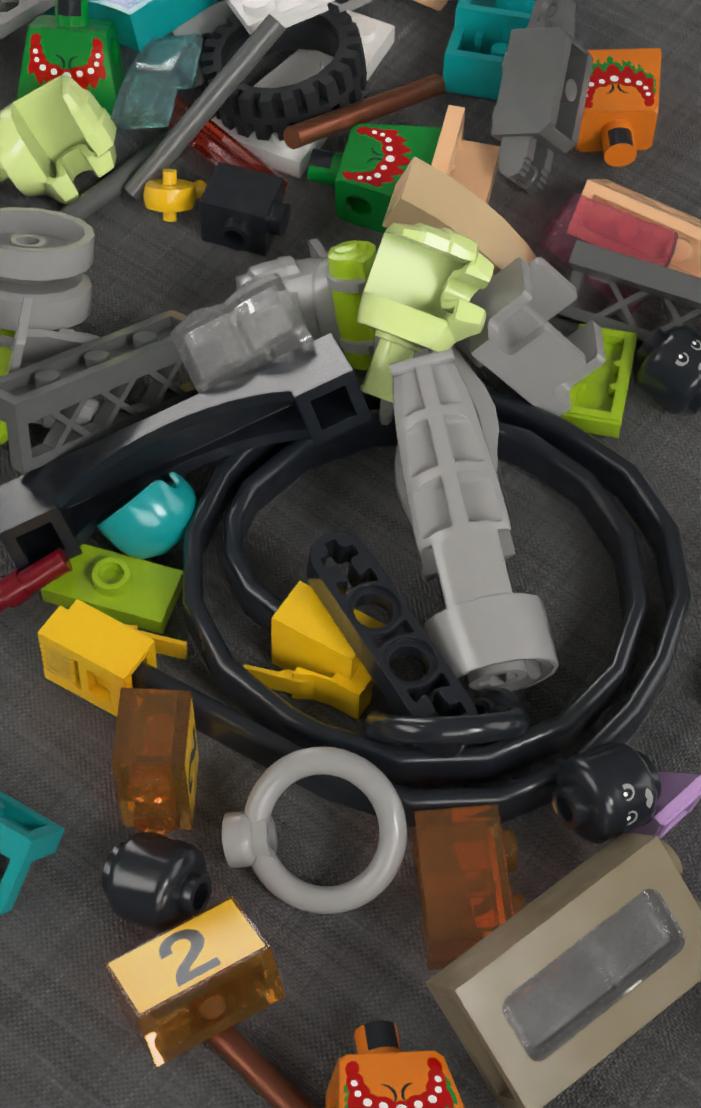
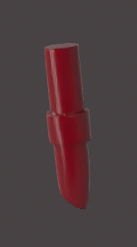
M58 548L23 570L19 571L16 569L1 578L0 613L9 607L15 608L31 599L36 591L72 571V564L65 552Z

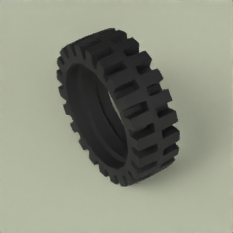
M328 3V11L287 27L263 57L286 50L305 49L320 51L334 57L333 60L318 74L297 84L277 88L250 87L240 83L215 113L217 119H221L223 126L230 131L236 127L238 135L248 138L255 131L257 140L269 141L272 133L277 132L279 141L284 140V130L287 127L360 101L362 98L361 90L366 89L367 70L364 49L356 22L352 21L351 16L346 11L340 13L337 5ZM235 14L227 18L228 27L219 25L213 31L214 39L207 38L204 44L205 53H201L200 61L205 88L208 87L251 36Z

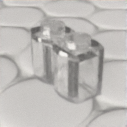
M278 273L248 280L225 303L193 311L170 333L190 378L199 393L315 340L292 294Z

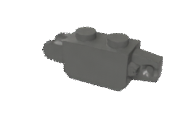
M536 0L527 28L511 30L508 50L502 61L503 75L497 104L492 112L491 136L501 142L498 155L500 161L497 162L499 164L497 170L500 171L499 174L502 177L508 178L514 183L516 182L519 189L525 190L531 195L540 190L543 191V187L547 186L546 182L549 180L547 176L551 172L554 154H566L578 143L594 59L586 48L574 39L576 3L572 0Z

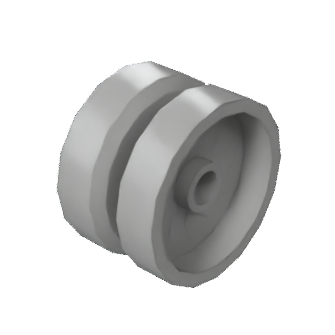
M23 207L0 208L1 329L16 331L24 296L33 297L28 329L53 331L60 328L67 329L85 321L91 314L92 284L90 277L84 272L93 264L95 235L92 226L80 218L58 211Z

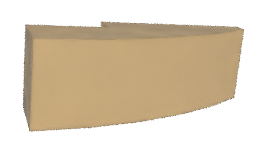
M414 156L395 185L382 226L388 228L393 223L414 225L420 222L439 229L445 227L461 233L478 243L479 253L494 265L493 275H496L518 257H521L526 263L536 258L528 244L511 225L479 196L449 175Z

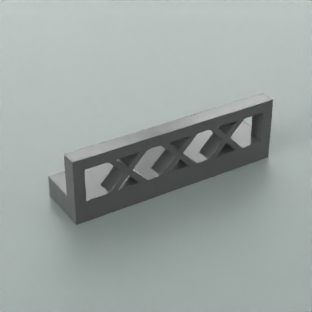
M576 240L569 260V264L573 269L569 282L576 287L577 299L586 276L609 283L618 303L595 314L576 308V299L558 313L559 317L581 324H586L588 321L593 320L600 327L638 333L637 341L645 343L657 329L649 331L637 327L628 307L648 297L663 300L673 318V321L659 327L666 334L679 326H684L701 317V278ZM618 287L637 293L623 299ZM673 304L693 311L679 317ZM623 311L629 324L609 317Z
M169 310L1 376L0 420L6 422L12 468L25 474L197 395L200 390L207 389L205 364L214 362L211 325L177 311ZM192 356L194 379L179 386L172 383V380L184 359ZM145 375L150 377L152 381L141 401L132 406L125 403L124 401L136 379ZM99 395L105 399L92 423L82 427L75 423L89 398ZM46 416L55 419L44 442L31 448L28 424Z

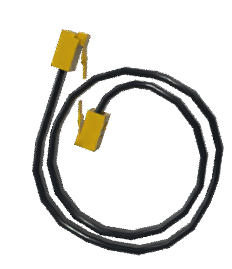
M365 377L357 378L359 386L363 385ZM487 389L497 412L499 425L498 460L521 466L574 503L614 561L623 621L608 666L558 716L529 727L519 737L494 741L487 745L468 746L461 754L451 758L433 757L423 752L419 747L400 748L323 723L294 708L271 689L290 693L294 699L315 700L328 704L358 720L371 702L372 688L376 683L312 587L299 581L285 601L281 600L259 583L244 555L243 541L256 514L307 470L374 446H397L398 439L394 415L388 425L381 424L379 420L380 398L362 392L372 416L371 420L317 445H314L312 439L295 440L257 447L225 457L214 470L183 532V606L185 625L219 691L256 721L157 669L156 653L186 660L188 657L187 642L138 630V625L123 624L78 599L69 609L60 605L37 632L40 651L42 652L41 657H43L44 675L48 680L127 723L131 722L146 702L189 726L192 699L195 728L197 731L266 768L283 756L310 747H335L355 753L374 764L390 780L403 805L408 827L502 824L552 803L559 768L568 759L499 787L414 790L402 785L487 783L565 751L621 694L643 627L648 605L636 534L606 490L619 498L656 552L666 615L652 658L626 701L573 756L608 742L626 743L636 733L665 685L691 601L679 527L634 464L572 422L540 407L533 406L531 403L518 397ZM234 495L235 497L224 517L225 577L244 613L272 635V664L284 669L282 671H273L247 664L241 666L236 662L203 601V555ZM356 609L354 610L356 619L362 625L369 628L386 626V624ZM323 774L308 776L295 782V784L323 799L377 816L367 796L357 786L343 778Z

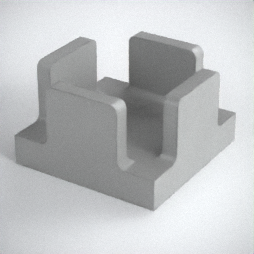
M521 257L516 258L496 275L492 274L488 286L484 289H479L470 300V303L483 308L487 314L481 333L469 337L470 354L533 406L540 407L559 417L571 409L570 389L602 366L606 360L602 330L593 320L588 321L567 338L548 322V320L577 299V291L572 283L542 257H536L529 263H526Z

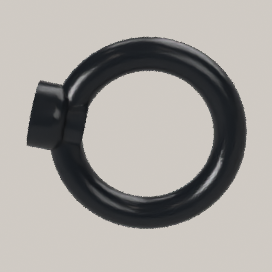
M493 688L481 691L472 699L478 715L439 716L435 711L434 716H399L390 707L370 713L365 720L364 727L366 733L371 738L382 742L417 745L492 743L494 741L519 737L529 728L530 720L526 711L523 710L520 700L512 691L505 688Z

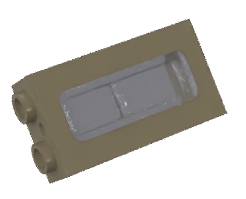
M623 833L617 836L425 982L499 1105L507 1108H543L701 980V902L694 899L680 875L683 872V866L678 855L658 836Z

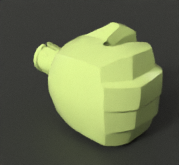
M67 75L58 76L0 111V183L10 178L17 189L26 196L47 195L63 204L72 202L79 197L78 190L73 183L78 174L92 170L97 177H101L115 166L117 156L114 140L117 128L106 109L101 108L89 90L81 88Z
M420 222L414 225L393 223L387 228L379 245L358 309L357 322L376 329L375 336L380 337L364 383L360 386L362 392L393 403V377L389 364L412 359L415 351L421 353L423 347L435 352L449 350L456 342L481 333L487 314L483 308L470 303V300L479 289H484L488 286L493 274L494 265L479 253L478 243L445 227L439 229Z

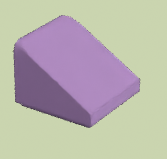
M658 772L661 783V795L657 801V808L653 818L648 824L630 833L656 835L661 839L689 814L700 800L701 775Z

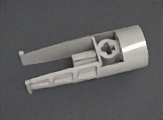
M453 349L391 363L389 366L393 377L395 426L415 541L421 555L425 574L427 576H439L446 605L445 610L436 613L425 622L423 630L471 699L487 689L505 688L515 692L542 682L553 675L559 666L544 604L537 595L512 592L505 559L515 554L510 533L511 524L492 457L470 393L455 363Z

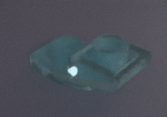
M199 34L153 38L137 55L125 76L110 119L122 130L169 126L177 89L192 88L204 39Z

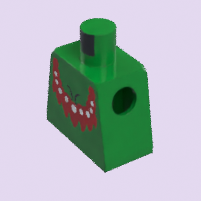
M55 0V16H38L28 27L17 100L52 79L67 75L81 88L89 90L101 108L106 109L112 120L119 122L129 107V99L115 22L106 19L89 18V0Z
M359 123L351 128L344 153L316 148L312 150L308 166V182L335 186V215L340 220L384 234L387 228L382 226L396 183L414 156L429 165L432 164L442 128Z

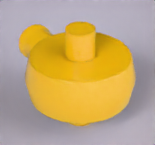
M163 169V179L146 182L143 192L146 208L163 212V221L174 222L177 221V212L188 211L194 208L196 199H201L207 184L203 180L190 182L177 179L176 169Z

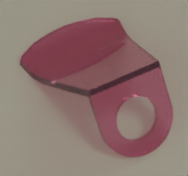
M574 193L568 196L558 209L541 239L539 248L544 251H551L571 269L569 260L576 240L668 268L675 252L678 233ZM585 276L584 280L614 304L618 303L609 283ZM618 287L623 299L637 293ZM648 298L628 307L630 313H634Z

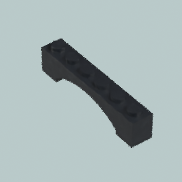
M329 333L0 485V539L19 571L58 548L62 549L70 560L83 554L80 546L98 530L97 525L127 504L151 483L157 480L164 481L165 483L173 480L169 475L171 472H176L181 476L229 455L275 443L312 439L314 445H317L371 420L372 416L355 373L334 337Z

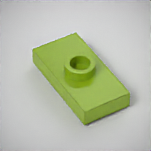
M601 327L606 360L602 366L570 389L571 409L560 417L572 422L586 433L619 438L638 333Z
M82 544L80 547L83 554L70 559L73 570L41 588L44 602L70 608L78 599L123 624L138 625V628L163 634L183 588V571Z

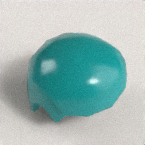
M176 472L169 473L170 477L174 480L169 483L161 480L151 483L127 504L100 522L97 528L120 552L136 559H148L166 554L183 540V532L196 508L197 498L194 490Z

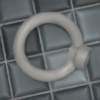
M310 747L283 756L268 767L258 778L248 796L244 811L226 813L222 821L223 850L230 868L251 866L261 883L278 899L294 908L318 914H337L351 911L375 899L387 888L397 874L407 843V823L404 808L390 780L367 759L350 751L335 747ZM333 775L351 782L367 796L377 815L379 841L372 861L357 877L340 885L318 886L305 882L288 871L276 855L277 833L271 816L273 808L280 795L290 785L308 776Z

